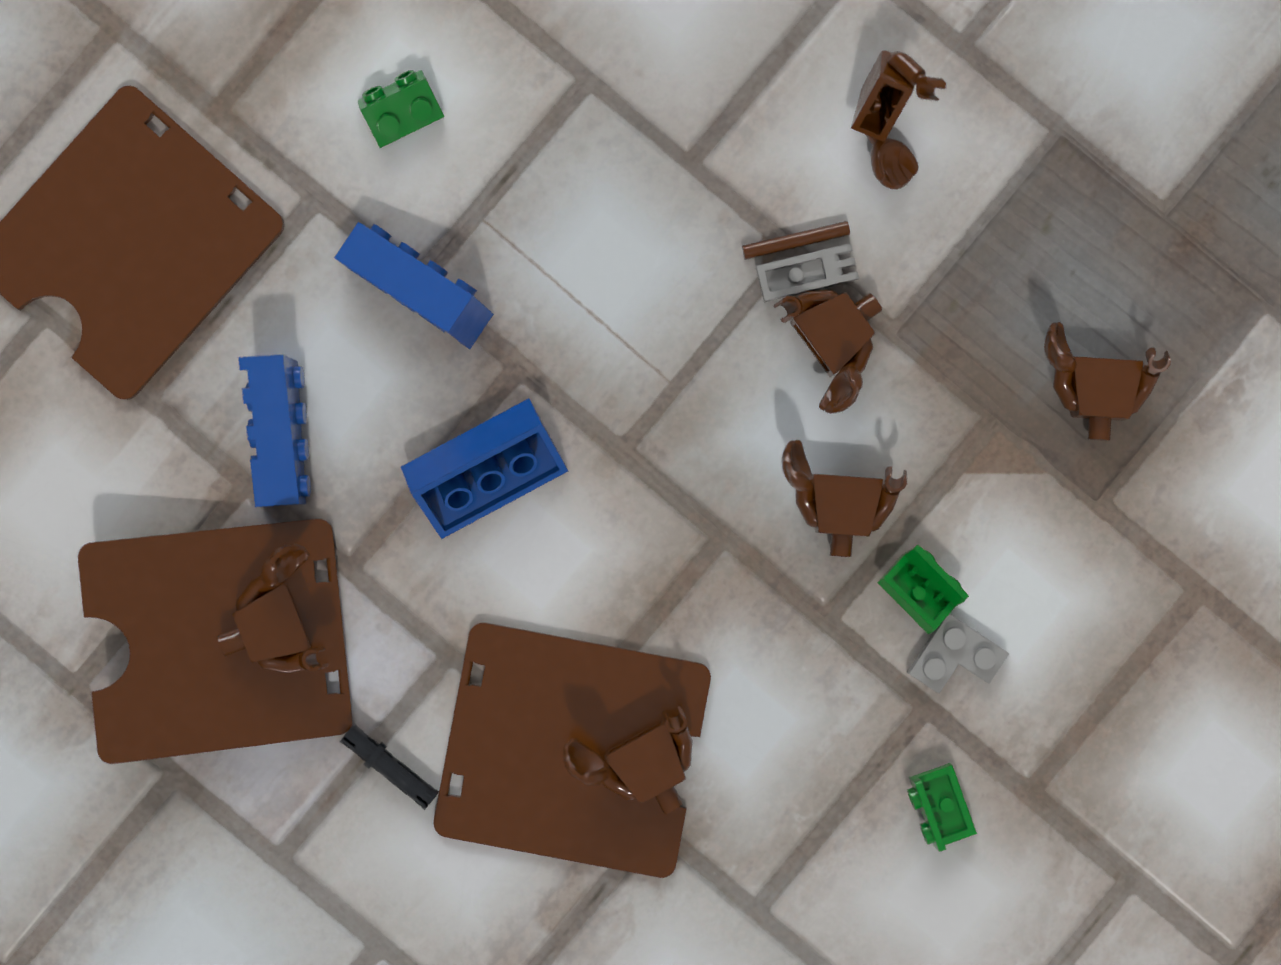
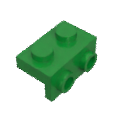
M414 70L403 72L394 79L395 83L385 88L381 86L372 87L362 94V99L357 101L360 111L379 148L444 118V114L422 70L414 72Z
M919 545L902 554L877 582L927 634L934 632L951 611L969 597L962 589L959 581L948 575L936 562L934 556Z
M951 763L909 777L912 788L907 789L908 796L914 810L920 809L925 822L919 825L927 845L933 843V846L941 852L946 850L945 845L977 834Z

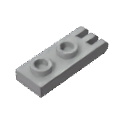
M844 244L757 265L756 272L764 303L785 298L786 296H794L807 291L819 290L858 280V272L843 274L842 271L844 268L855 266V259H839V255L852 251L851 244Z

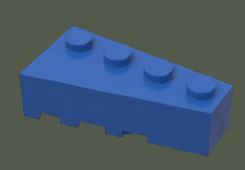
M358 222L334 258L385 294L391 295L393 299L409 310L417 312L444 333L446 331L459 343L471 349L494 315L474 297L477 290L461 279H458L456 283L451 282L445 278L448 271L431 260L427 265L417 260L420 254L407 244L401 242L399 247L389 242L392 236L379 226L373 224L369 229Z
M283 354L238 357L240 371L247 370L248 373L246 388H242L243 404H247L248 411L252 412L253 419H249L246 430L250 447L256 448L257 455L250 458L255 507L306 504V497L311 495V481L309 475H304V460L309 458V446L307 439H302L301 424H306L307 421L306 406L304 402L300 403L299 388H304L305 384L303 367L298 366V361Z

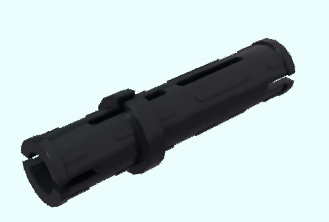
M355 723L339 741L365 761L363 765L368 769L372 767L382 774L394 786L421 806L423 810L430 805L439 793L437 789L426 783L420 776L387 751V746L383 742L377 743Z

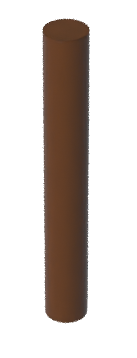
M848 221L743 245L744 259H751L850 235Z

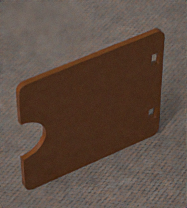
M124 86L112 96L0 221V295L20 311L32 301L43 297H59L68 301L78 312L82 324L81 340L71 358L115 397L129 400L137 396L281 235L284 229V220L279 213L134 86ZM154 115L169 128L161 137L147 126ZM236 189L252 202L244 211L229 199Z
M309 519L91 542L85 544L79 550L78 566L84 618H98L115 625L125 635L130 649L129 662L122 676L112 685L91 692L97 752L103 762L119 764L342 735L351 728L352 711L333 530L327 521L323 519ZM288 544L302 545L310 554L307 561L282 584H287L311 649L320 646L325 648V651L316 654V660L319 664L328 663V667L315 672L303 670L284 673L263 669L258 662L251 663L246 648L224 656L217 638L218 635L237 628L232 615L237 612V599L252 580L261 576L262 567L268 557L278 548ZM326 559L329 582H316L314 561ZM338 670L340 693L327 694L325 673Z
M485 622L476 624L470 630L433 822L436 832L446 838L658 878L670 876L676 868L687 808L680 806L674 811L664 814L655 797L640 804L637 799L627 800L607 789L603 784L585 785L581 780L573 777L568 772L563 761V749L572 738H576L598 753L607 762L604 758L606 751L662 721L663 711H666L669 718L678 716L679 710L677 706H682L684 709L691 737H700L711 681L709 669L702 663L497 624ZM473 662L485 665L481 686L469 685ZM452 773L464 776L461 796L448 795Z

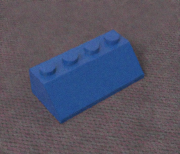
M529 398L401 466L410 493L441 539L568 472L563 459Z

